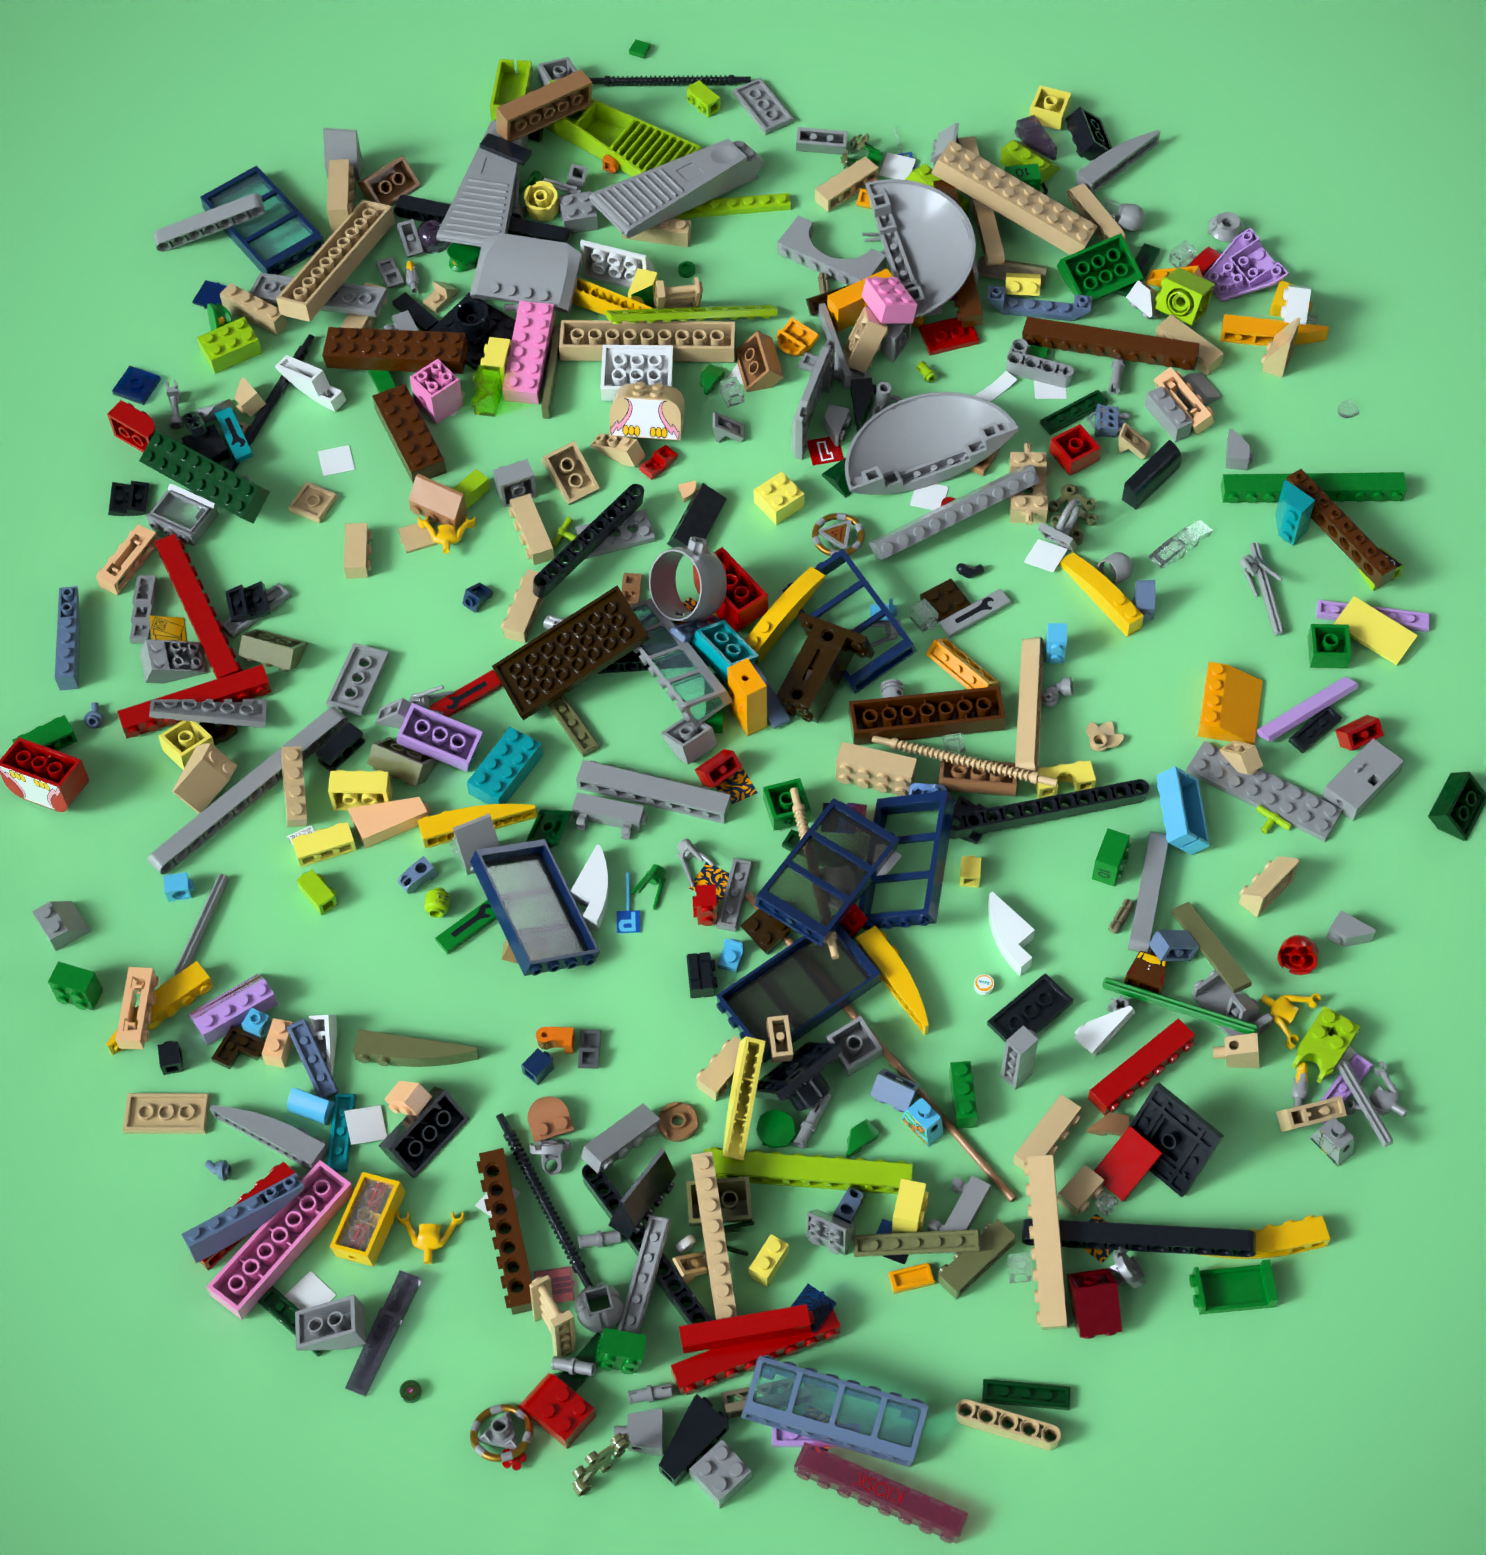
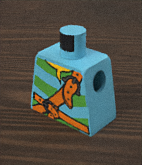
M920 1098L910 1106L902 1117L907 1126L928 1147L944 1134L942 1118L923 1098Z

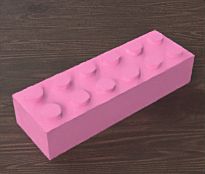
M519 301L502 387L504 401L539 404L556 317L554 304Z

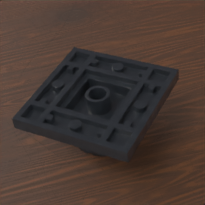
M468 293L429 331L465 333L469 345L465 364L479 372L482 369L481 359L485 357L484 347L485 344H488L489 337L511 340L516 320L481 299L471 298L470 293Z
M805 1043L793 1053L792 1061L781 1062L758 1081L755 1098L779 1101L789 1099L797 1111H803L815 1105L831 1089L821 1074L824 1070L823 1066L836 1061L839 1058L838 1055L843 1051L839 1044Z
M1160 1082L1154 1086L1129 1127L1131 1126L1163 1153L1149 1171L1180 1197H1184L1224 1137L1221 1132Z

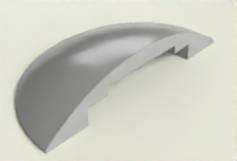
M900 179L878 180L865 183L876 226L892 275L900 280L917 303L914 319L936 310L961 289L972 270L976 243L969 218L952 198L929 185Z
M933 392L900 400L882 409L870 418L853 438L845 461L847 485L851 493L884 495L908 492L940 483L986 459L1013 437L1019 430V427L1000 407L990 401L970 394Z

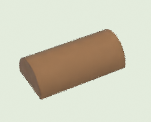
M946 760L940 761L939 784L944 785L947 791L1013 797L1016 795L1017 779L1014 776L1012 778H1009V775L1004 777V774L999 775L998 772L993 774V771L988 773V770H978L977 767L975 769H972V766L967 768V765L962 766L961 763L956 765V762L951 764V761L948 763ZM992 761L993 764H1003L1004 767L1009 765V768L1014 766V769H1016L1015 763Z

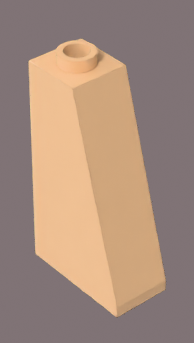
M420 797L348 809L350 819L365 849L419 826L417 820L428 816V813H430L427 803H423Z

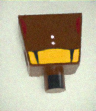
M1151 948L1148 953L1139 951L1126 974L1124 983L1161 994L1167 961H1160Z

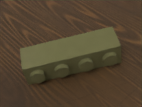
M999 1219L994 1223H988L983 1229V1233L980 1235L981 1251L957 1252L953 1258L954 1261L949 1265L945 1264L939 1270L938 1283L955 1299L963 1294L1015 1244L1016 1235Z

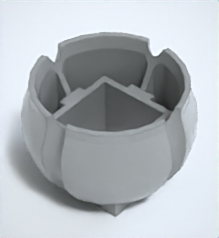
M596 1283L594 1287L589 1285L584 1288L578 1295L575 1304L578 1321L583 1327L594 1333H602L604 1328H615L620 1322L624 1310L621 1294L611 1285L605 1283ZM607 1295L610 1308L591 1313L587 1301Z

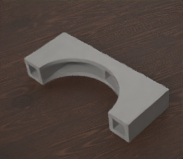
M797 216L777 242V254L804 265L813 271L827 273L828 277L846 285L863 280L884 270L886 267V255L872 248L866 254L853 259H837L823 254L814 247L810 240L813 234V222L801 216Z

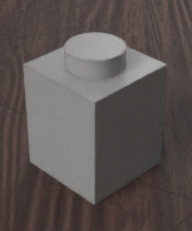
M571 163L566 184L583 188L588 168Z

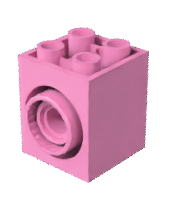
M436 359L410 376L415 404L435 424H438L464 406L460 379L439 359Z

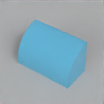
M292 1087L287 1108L289 1112L327 1125L335 1102Z

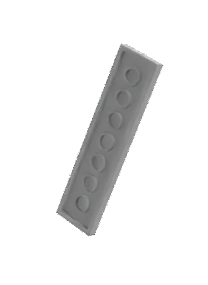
M260 273L249 293L270 304H277L276 297L294 277ZM343 283L321 310L376 317L388 292L386 288Z
M1206 741L1202 743L1186 769V773L1256 808L1260 804L1268 810L1276 812L1281 818L1291 823L1292 826L1324 842L1343 809L1260 768L1252 775L1237 772L1221 754L1220 748Z

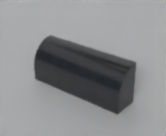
M1170 439L1124 484L1122 501L1135 510L1181 466L1182 456L1180 450Z
M702 483L695 491L667 544L674 548L688 546L690 537L706 539L727 498Z

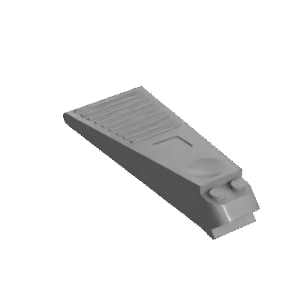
M496 120L491 121L483 139L488 133L502 138L496 131ZM528 135L512 143L527 148L529 143ZM479 145L437 232L436 239L481 247L484 238L500 233L507 234L515 200L516 177H520L522 165L483 150Z
M726 139L590 194L589 200L627 238H631L741 185L757 180L759 177L756 174L762 168L764 160L746 143L742 141L731 142L729 139Z

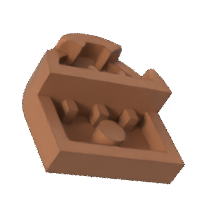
M551 1096L542 1097L530 1106L527 1120L534 1143L574 1131L567 1106L560 1099Z

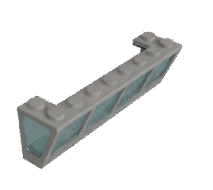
M652 598L630 605L651 638L633 651L635 654L638 652L641 654L638 657L644 665L648 664L650 666L648 670L652 676H658L657 682L662 689H668L666 693L672 701L676 700L678 702L675 705L687 723L692 722L697 727L732 702L727 690L688 642L682 643L670 633L671 628L675 625L658 611Z

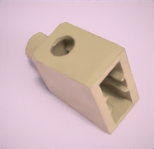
M1257 1033L1227 1036L1224 1038L1225 1046L1213 1047V1059L1226 1058V1067L1260 1068Z

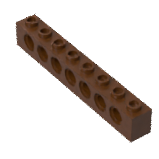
M1302 469L1287 476L1286 480L1315 499L1311 519L1378 589L1393 580L1397 567Z
M500 1148L479 1153L480 1161H477L479 1174L483 1173L484 1180H480L483 1193L487 1192L488 1199H484L487 1212L491 1211L492 1218H488L490 1230H495L496 1237L492 1238L494 1249H499L500 1256L496 1257L498 1269H503L504 1276H500L502 1288H507L508 1295L504 1296L507 1309L511 1308L513 1315L532 1311L529 1287L532 1280L504 1149ZM491 1172H499L496 1176H489ZM497 1190L503 1191L500 1195H494L493 1193ZM501 1209L507 1210L504 1214H497ZM505 1228L511 1229L509 1233H501ZM509 1247L515 1248L512 1253L505 1252ZM512 1267L519 1268L517 1272H509V1269ZM517 1286L523 1287V1290L520 1292L513 1291Z

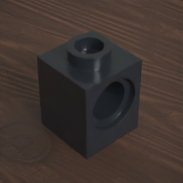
M167 1041L157 1045L159 1064L163 1075L183 1072L182 1050L178 1041Z

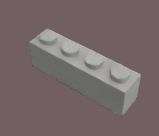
M1024 1025L1006 1040L1001 1077L1014 1089H1017L1032 1075L1038 1045V1037L1031 1029L1028 1030Z
M642 1103L587 1143L583 1148L581 1158L598 1174L603 1170L610 1169L615 1161L619 1158H625L630 1150L634 1147H640L645 1139L653 1137L658 1132L660 1118Z

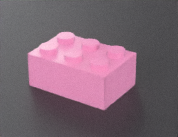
M866 278L862 298L881 324L913 323L917 303L898 278Z

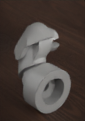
M1072 677L1063 678L1061 682L1055 683V686L1052 684L1051 687H1048L1045 693L1042 694V703L1052 707L1058 703L1059 693H1062L1064 696H1073Z

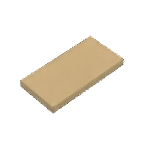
M128 1093L123 1133L206 1134L210 1095L209 1093Z

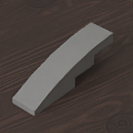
M156 575L137 576L132 600L134 607L131 616V643H144L146 639L150 640L149 615H154Z

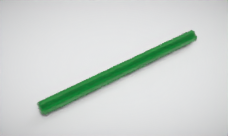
M1108 977L1104 979L1102 984L1106 990L1241 1033H1257L1258 1025Z

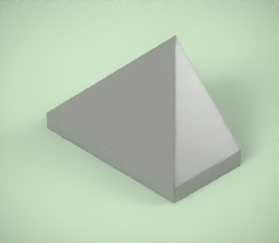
M230 399L196 409L204 423L217 420L215 413L230 406L235 414Z

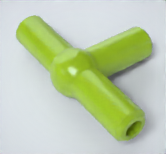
M567 517L561 528L557 529V534L551 542L553 548L558 546L563 537L570 541L577 537L567 531L573 522L571 517Z
M1260 804L1257 806L1256 811L1268 818L1261 828L1262 833L1267 834L1274 823L1287 831L1290 830L1292 824L1281 818L1276 812H1272Z

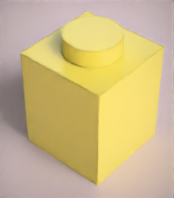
M972 855L962 856L959 886L979 888L981 858Z

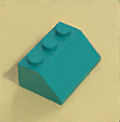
M1287 480L1283 482L1275 516L1278 535L1284 541L1294 545L1307 533L1315 499Z
M725 620L696 630L691 643L696 653L725 683L728 682V667L746 658L753 664L759 658V655Z

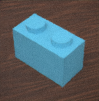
M1048 623L1045 639V663H1064L1067 646V624Z

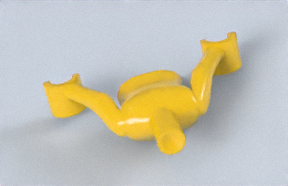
M420 516L417 517L418 526L428 529L432 540L437 544L443 545V553L445 554L450 552L451 544H456L460 541L466 528L476 526L475 516H473L472 520L467 519V516H465V522L458 529L457 535L454 525H439L436 535L434 528L428 521V516L424 520H421Z
M1317 993L1312 994L1311 997L1282 995L1276 1000L1263 994L1260 999L1261 1002L1271 1007L1270 1015L1288 1039L1285 1045L1290 1050L1296 1047L1291 1040L1295 1043L1299 1041V1037L1292 1034L1287 1027L1299 1009L1290 1002L1308 1003L1310 1008H1316L1318 1004L1313 999L1317 1002L1321 1000V996Z
M400 1211L397 1213L398 1222L405 1226L414 1247L424 1250V1264H432L433 1250L442 1248L455 1227L462 1224L465 1220L462 1211L461 1217L458 1219L455 1218L453 1211L451 1213L452 1222L441 1239V1226L431 1223L419 1225L417 1238L410 1223L409 1212L407 1211V1217L404 1219L400 1218Z

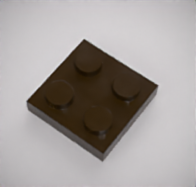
M952 579L920 594L921 601L938 622L971 605Z
M761 909L756 910L740 925L766 955L793 931V929Z

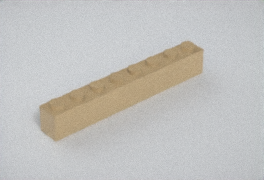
M711 1151L692 1154L691 1158L715 1318L718 1320L737 1316L713 1153Z
M1053 1155L1027 1157L1028 1163H1024L1025 1176L1029 1175L1030 1183L1026 1184L1027 1197L1031 1196V1205H1027L1028 1217L1033 1220V1226H1029L1030 1239H1034L1035 1247H1031L1032 1260H1036V1268L1033 1269V1280L1038 1282V1290H1034L1035 1303H1039L1040 1311L1036 1312L1037 1325H1041L1042 1330L1068 1328L1054 1157Z

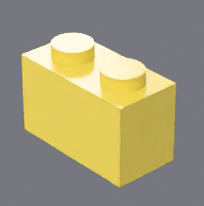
M1006 273L1005 294L1040 296V274Z
M770 1234L749 1267V1278L768 1287L789 1254V1244Z

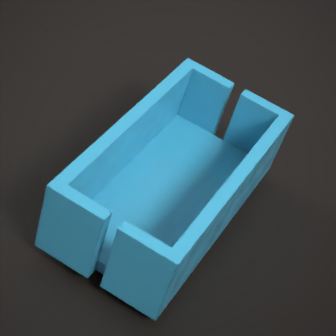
M1176 766L1157 775V788L1160 793V805L1163 810V822L1166 828L1168 843L1190 855L1209 847L1210 842L1198 779L1188 773L1186 774L1185 771Z

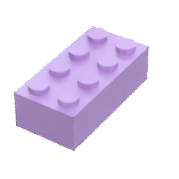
M412 703L397 735V744L468 772L482 740L483 731Z

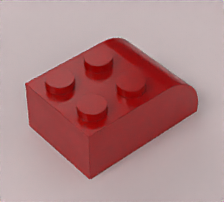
M120 400L107 413L114 436L144 452L156 429L154 421L146 412L139 411L131 403L127 404Z
M547 1373L519 1404V1408L526 1412L532 1420L567 1449L596 1417L595 1408L551 1373Z

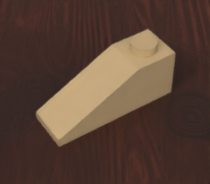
M1342 1096L1276 1112L1281 1132L1329 1121L1333 1117L1337 1119L1347 1116Z

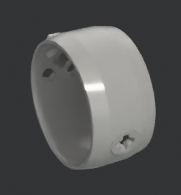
M690 537L688 546L674 547L661 553L651 567L649 575L651 598L658 611L670 620L681 622L701 620L714 614L723 604L727 590L726 573L716 554L707 549L708 541L703 538ZM684 555L692 561L700 579V596L692 612L683 605L676 588V570Z

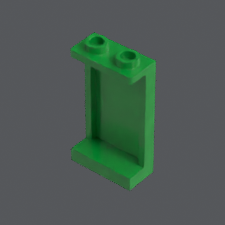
M1270 1259L1262 1260L1260 1265L1202 1271H1199V1267H1194L1192 1274L1189 1275L1191 1288L1194 1287L1195 1290L1193 1303L1194 1307L1198 1308L1199 1315L1274 1308L1278 1302Z

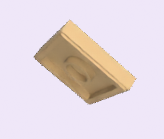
M306 481L288 509L292 513L320 524L338 499V495Z

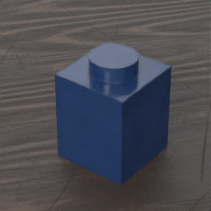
M537 1048L521 1065L523 1074L539 1085L554 1069L553 1057L548 1052H542Z

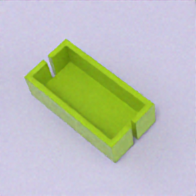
M499 59L490 102L491 121L496 120L497 107L530 92L533 78L532 61L517 60L518 74H515L514 60Z

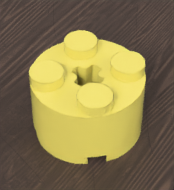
M538 181L536 184L526 188L524 200L529 217L538 221H552L560 209L558 193L554 186L546 181Z

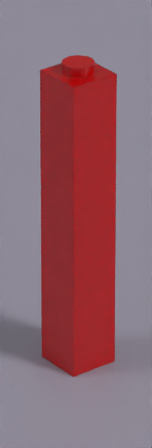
M807 1304L679 1326L683 1354L811 1332V1324H814L813 1312L808 1311Z

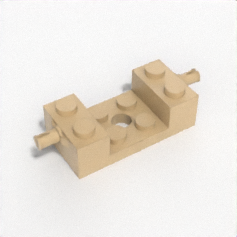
M1027 443L1024 444V452H1010L1009 473L1024 465H1033L1040 480L1039 483L1024 489L1032 491L1031 494H1025L1024 490L1009 497L1010 523H1026L1028 526L1029 523L1030 525L1041 522L1046 524L1048 513L1046 452H1032L1031 443L1028 445Z

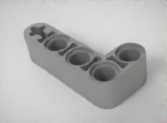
M1024 339L1013 341L1007 355L1006 371L1011 375L1062 388H1068L1072 385L1074 370L1070 365L1028 355V343Z

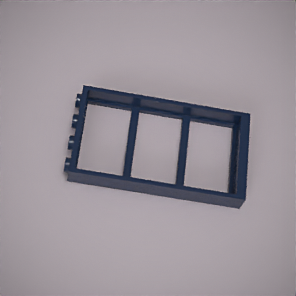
M841 549L833 553L827 560L817 564L814 569L827 575L846 562L859 581L810 615L819 618L859 589L865 587L881 610L851 631L860 634L886 616L903 639L851 676L847 670L845 671L843 677L856 694L916 653L917 650L846 551ZM794 582L789 583L782 591L785 592ZM801 609L798 614L800 615L801 612H803V613H805V612H804L803 609Z
M948 791L877 799L873 822L879 824L883 829L886 826L887 815L939 809L936 832L897 836L900 838L898 844L934 841L930 870L876 876L860 896L859 908L868 918L863 925L864 930H869L874 926L878 929H891L892 927H910L912 925L926 926L937 922L955 800ZM872 837L870 838L866 861L871 866L875 845H883ZM928 879L924 909L871 914L876 884Z

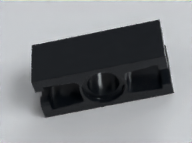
M349 722L316 752V756L319 758L318 763L328 771H335L365 743V739L362 738L363 732Z

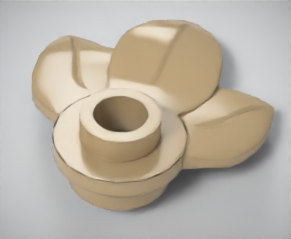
M1111 721L1099 727L1095 723L1090 722L1086 728V734L1090 738L1089 745L1094 751L1101 752L1106 750L1107 747H1117L1124 739V735L1114 734V726Z

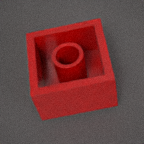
M1081 424L1051 438L1049 453L1069 476L1098 462L1101 447Z

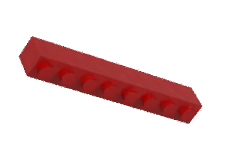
M262 664L156 699H194L196 702H203L206 699H213V702H224V699H232V702H243V699L264 696L272 691ZM151 700L117 711L127 739L168 725H174L183 720L149 717Z
M831 1303L829 1304V1312L825 1311L828 1313L827 1315L821 1307H819L822 1311L821 1315L817 1309H814L821 1319L811 1324V1327L823 1320L820 1325L814 1326L817 1327L815 1331L811 1328V1332L714 1348L672 1364L671 1373L680 1395H691L704 1386L712 1387L719 1380L724 1378L732 1379L738 1373L745 1370L747 1372L753 1371L759 1356H772L777 1361L778 1357L783 1355L791 1356L796 1354L801 1348H812L819 1341L825 1339L829 1341L836 1338L840 1334L841 1326L833 1307L831 1308Z

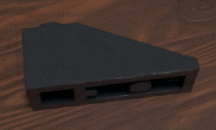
M872 378L851 379L850 391L857 432L864 425L873 405L874 395H876V384L873 385Z

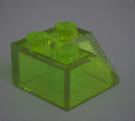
M478 365L477 372L473 374V382L476 383V394L471 399V407H474L475 415L496 417L502 393L499 367Z

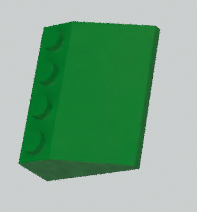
M1121 233L1064 257L1057 264L1064 282L1074 295L1092 296V301L1144 279Z

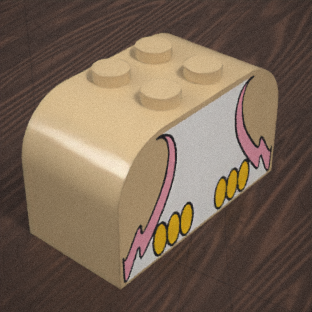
M637 382L621 386L617 390L610 408L609 436L681 440L685 419V400L682 393L674 387L663 386L660 383L646 385L643 382Z

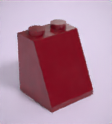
M1109 1268L1066 1274L1075 1329L1079 1337L1091 1339L1095 1335L1104 1334L1112 1336L1116 1332H1122L1118 1284Z

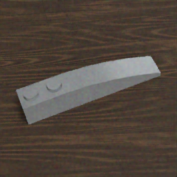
M1156 130L1125 141L1103 153L1095 160L1090 161L1086 167L1081 168L1077 172L1076 185L1084 183L1092 193L1096 192L1159 143L1160 131Z
M211 1105L210 1107L213 1117L309 1170L319 1160L323 1161L328 1154L325 1141L319 1137L313 1138L309 1136V1133L300 1127L297 1129L282 1121L252 1111Z

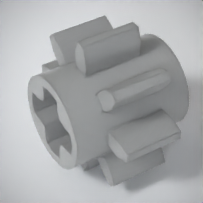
M1122 995L1116 1000L1111 998V1005H1108L1107 1011L1115 1012L1129 1006L1130 999L1126 1000L1122 998Z

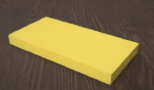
M1353 596L1334 622V624L1349 625L1351 638L1396 666L1418 636Z

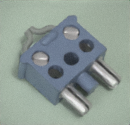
M1098 404L1095 412H1092L1090 417H1087V422H1090L1091 426L1095 428V437L1116 438L1117 433L1121 432L1122 427L1120 426H1123L1125 420L1120 419L1128 420L1129 413L1118 412V407ZM1094 414H1095V425H1093L1092 420H1090V419L1093 418V415H1094Z

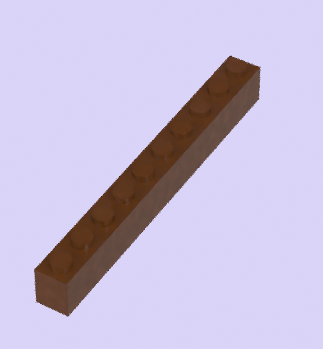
M943 180L933 181L934 188L948 195L959 205L954 186ZM972 267L966 282L955 294L956 297H953L955 308L958 307L959 310L956 311L957 321H961L962 328L983 325V314Z
M1034 317L1026 318L1022 331V339L1030 346L1035 345L1114 359L1122 358L1132 362L1162 365L1195 371L1199 356V343Z

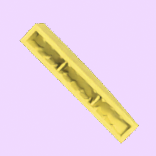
M746 1036L739 1043L726 1119L723 1157L740 1161L744 1160L765 1041Z

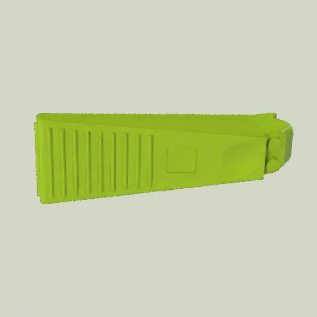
M591 98V106L547 126V130L601 160H603L605 155L616 159L620 165L619 170L631 177L702 149L697 144Z

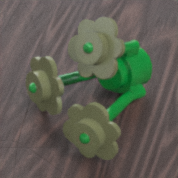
M869 134L855 136L851 140V151L853 152L856 147H858V151L863 148L869 152L867 158L878 165L882 159L883 152L867 143ZM848 149L840 157L844 169L846 168L847 161L856 162L860 160L849 158Z

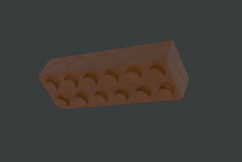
M402 384L373 395L374 408L412 483L414 484L417 474L431 479L447 473L445 460L406 385Z

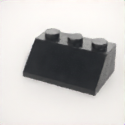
M1081 106L1066 118L1067 128L1072 134V141L1077 147L1076 152L1081 158L1084 157L1092 161L1112 149L1100 118Z

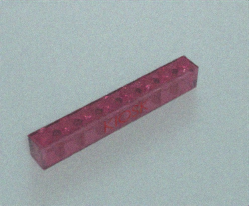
M804 1442L794 1465V1472L797 1473L796 1475L806 1481L811 1479L824 1489H834L837 1491V1494L844 1498L852 1497L858 1500L857 1502L862 1506L875 1507L879 1513L885 1516L893 1515L899 1518L898 1520L903 1524L916 1525L920 1531L926 1534L934 1533L940 1536L939 1538L946 1543H958L968 1518V1513L806 1442Z

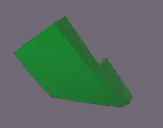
M711 364L701 372L700 386L704 388L705 395L714 390L715 384L724 377L725 373L724 370Z
M868 1119L851 1128L847 1138V1158L860 1152L863 1146L878 1139L880 1133Z

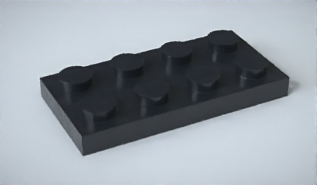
M1045 973L987 1021V1025L1005 1043L1023 1025L1028 1030L1031 1029L1037 1034L1072 1005L1073 999Z

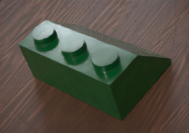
M1469 771L1450 773L1428 817L1437 829L1462 841H1467L1486 804V792Z

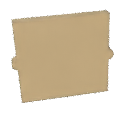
M418 523L398 529L401 537L400 541L404 545L406 553L437 545L432 540L428 529L420 528Z

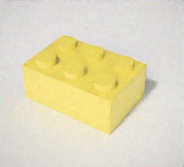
M363 770L330 771L328 793L333 810L348 811V809L353 807L392 801L393 790L388 772L381 770L375 772Z

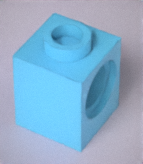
M187 872L164 875V890L168 902L192 898L191 891L195 890L194 881L189 878Z
M251 1008L241 1025L244 1031L265 1039L272 1022L269 1015Z

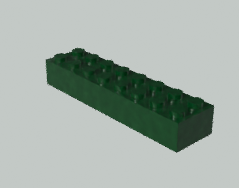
M156 429L139 460L148 467L253 524L270 493L265 488Z

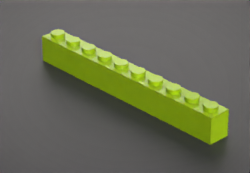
M711 1147L710 1149H705V1152L712 1151L716 1179L749 1176V1181L752 1184L845 1191L852 1187L861 1192L898 1194L901 1178L912 1181L913 1164H908L905 1161L892 1163L882 1159L867 1161L864 1158H856L852 1160L841 1156L825 1158L823 1155H814L812 1157L804 1156L800 1153L785 1155L781 1152L763 1153L759 1150L745 1152L744 1160L740 1161L723 1157V1150L721 1148Z

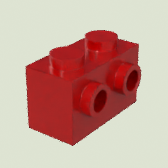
M1365 715L1335 730L1340 747L1349 751L1360 748L1372 739L1376 740L1384 736L1379 718Z
M723 749L697 767L695 772L703 786L714 788L720 785L726 778L734 775L736 771L742 768V765L734 751Z
M716 884L696 885V896H692L693 917H697L698 925L711 926L717 924Z

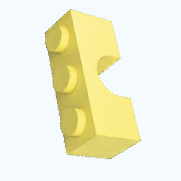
M1077 761L1072 764H1059L1054 767L1038 768L1039 775L1058 779V783L1062 781L1069 782L1074 786L1075 791L1095 788L1096 778L1091 761ZM1042 783L1034 784L1038 799L1057 795L1058 784L1056 787Z

